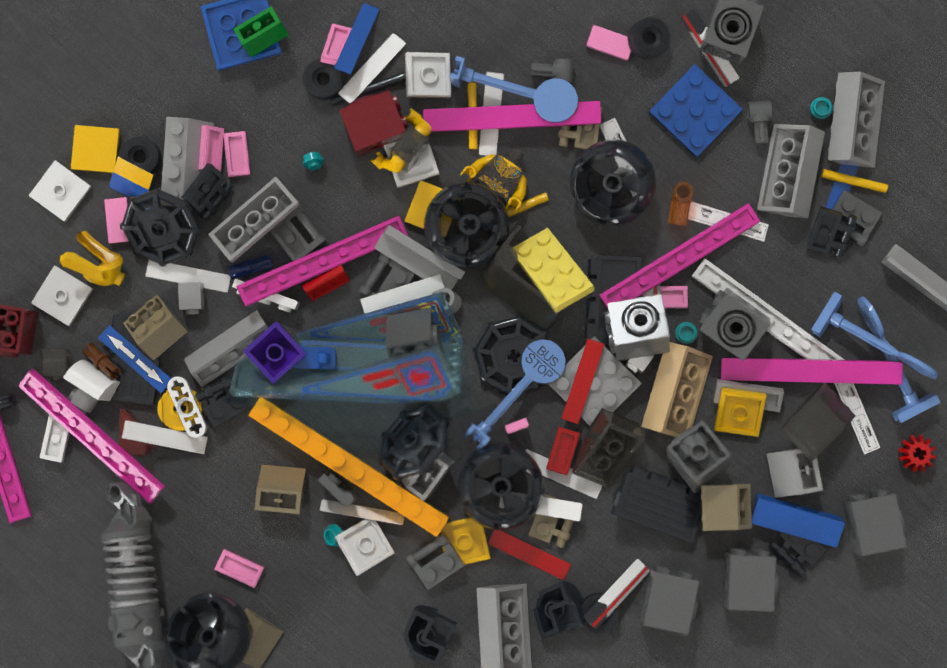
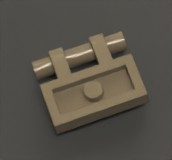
M600 124L577 125L576 132L570 131V126H561V130L558 132V138H560L559 146L568 147V140L574 139L575 149L586 150L597 143Z
M545 493L543 497L558 499ZM536 514L528 535L550 543L552 535L558 537L556 546L564 548L566 541H569L571 537L569 533L573 522L576 521L565 519L562 529L559 530L555 528L558 521L557 517Z

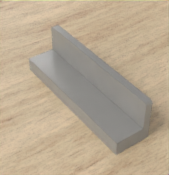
M387 225L374 246L377 251L423 279L440 274L444 288H449L450 290L453 289L458 280H461L465 273L458 267L445 262L434 252L390 225Z
M894 244L881 263L947 312V282L900 246Z
M255 311L185 357L184 361L192 376L203 387L247 358L248 356L243 350L269 327L261 314Z

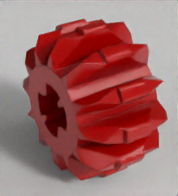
M910 435L909 442L902 440L905 448H898V451L904 452V455L898 457L899 461L906 460L903 464L904 468L911 466V472H916L917 469L924 472L926 469L925 465L928 467L933 466L929 459H936L937 456L931 455V452L935 451L936 447H928L931 444V439L924 441L923 435H918L917 439L914 435ZM915 449L921 451V455H918L920 458L913 456V452H916Z

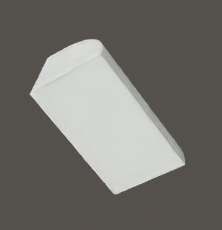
M86 360L76 362L63 377L92 397L103 401H110L120 384V381L117 379L111 380L102 370H98Z

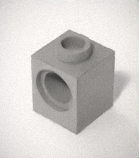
M178 283L179 310L185 311V315L199 314V310H205L203 283Z

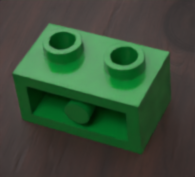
M272 6L233 28L242 46L251 57L289 35L281 18Z

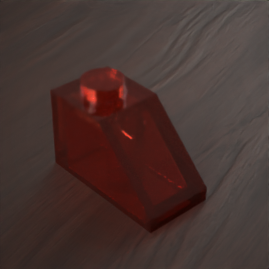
M120 409L119 446L130 455H149V450L153 449V444L122 438L125 420L141 422L130 410Z

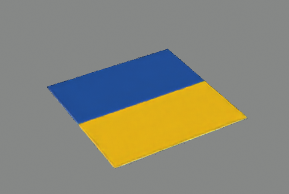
M118 157L109 187L129 198L131 196L136 197L148 192L153 174Z

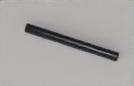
M406 72L369 84L358 97L406 81ZM340 95L330 98L333 106L347 102Z

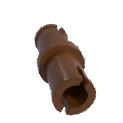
M93 343L85 345L90 351L83 348L82 352L93 362L95 368L102 370L111 380L119 377L114 372L116 371L120 375L121 369L110 360L109 355L102 353Z

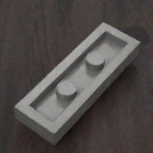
M717 379L713 398L714 403H719L721 388L766 393L764 410L780 412L784 395L783 388Z

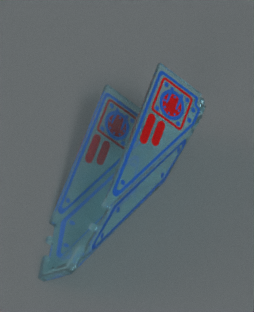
M442 291L298 332L295 335L296 341L300 346L335 348V368L304 369L292 367L273 384L247 357L235 365L230 393L232 397L361 403L427 402L453 398L454 394H458L461 391L462 331ZM431 308L434 322L440 329L443 353L439 345L389 359L386 351L387 316Z

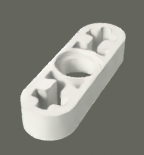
M173 377L168 382L167 388L183 426L189 436L194 438L201 437L207 431V424L191 387L185 378ZM175 381L184 384L181 390L183 395L188 393L189 397L177 400V397H181L178 390H173V387L176 386ZM187 400L193 404V411L189 414L184 413L181 409L182 403ZM196 413L198 417H195L194 420L197 424L202 425L198 434L196 431H191L193 427L192 420L186 421L185 419L186 417L194 416Z

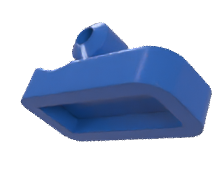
M301 346L306 355L293 366L294 368L334 369L336 366V349L333 347Z

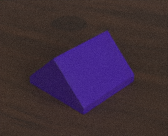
M277 321L243 350L273 384L306 355V352L292 335Z

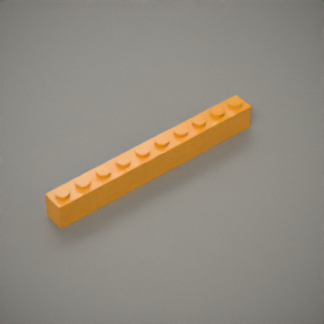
M260 397L248 416L434 536H438L449 519V516L421 500L397 482L265 397Z

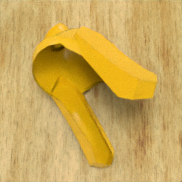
M86 231L77 233L78 242L99 258L102 263L96 266L74 252H66L60 256L62 266L83 274V277L91 283L100 286H110L112 284L121 286L125 274L120 272L123 257L104 247Z

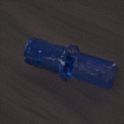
M270 256L253 260L248 258L245 262L229 265L228 271L231 279L248 274L253 276L255 272L272 268L273 262Z

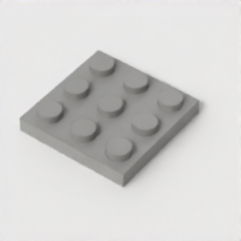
M595 336L591 339L600 342ZM585 346L565 365V369L559 378L547 383L565 402H567ZM605 346L581 417L594 430L642 384L620 361L616 360V357Z

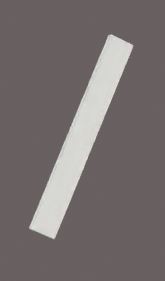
M704 258L692 274V278L714 294H717L719 290L724 291L727 287L770 318V326L766 331L802 358L844 360Z

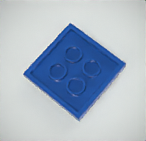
M221 0L200 6L218 71L282 54L278 41L251 57L242 46L233 29L269 8L268 0Z
M694 64L649 113L697 158L743 109Z

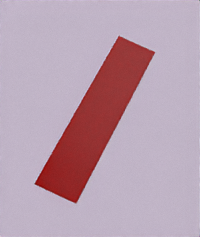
M587 339L561 419L576 424L579 423L605 344Z
M494 530L488 542L489 545L564 580L571 566L570 563L501 530Z

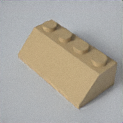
M670 342V352L662 353L641 427L673 437H677L683 431L692 427L713 356L688 346Z

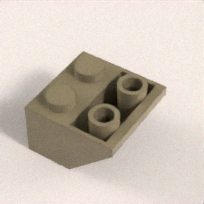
M158 295L148 300L143 307L130 315L123 323L138 346L153 361L188 332Z
M262 464L256 490L255 510L301 514L306 469Z
M750 484L702 485L703 531L752 529Z

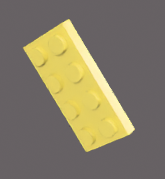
M548 228L510 249L511 255L556 313L595 291L593 284Z

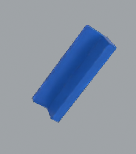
M756 493L752 524L832 547L838 546L845 524L842 517Z

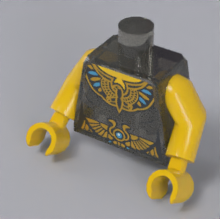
M409 109L411 113L408 117H405L406 121L411 125L391 149L390 159L386 158L381 152H377V158L370 160L379 170L384 168L395 173H399L402 170L408 173L433 141L428 137L432 130L431 126L413 109Z
M513 148L507 158L500 153L497 155H487L476 160L472 165L466 166L460 173V176L463 174L469 175L470 178L467 182H471L474 178V182L494 191L507 204V210L509 206H514L516 208L515 213H518L521 202L526 195L527 182L526 177L523 175L524 170L518 166L524 157L520 151Z

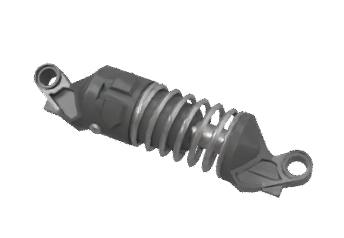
M125 481L112 482L106 488V496L110 502L114 503L118 510L109 526L101 533V540H103L102 543L104 544L112 543L103 547L105 551H119L117 554L105 557L104 560L106 562H120V564L110 566L105 570L113 575V577L107 580L112 586L108 593L113 595V599L109 602L111 609L107 619L108 628L112 631L114 647L123 652L136 665V668H161V663L166 654L162 624L165 622L163 608L160 607V602H158L159 599L154 598V594L158 590L153 588V583L157 579L149 576V573L154 572L155 568L142 564L152 561L154 557L138 556V553L150 551L153 547L151 545L136 544L137 542L149 540L152 537L149 534L151 533L150 525L152 518L142 506L140 493L138 494Z

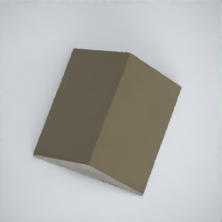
M246 607L244 611L250 620L248 626L251 630V643L244 660L240 662L254 668H261L284 631Z

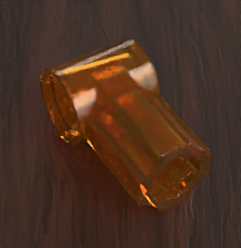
M684 181L677 183L672 188L668 224L687 226L694 189L690 183ZM679 186L687 188L688 195L686 198L678 196L677 189Z

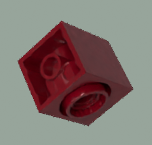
M389 90L378 95L364 96L351 102L347 107L339 109L358 157L398 141L408 129L404 115L399 116L398 112L401 111L397 96L396 94L391 96Z
M0 305V355L18 358L19 354H32L38 317L37 311Z

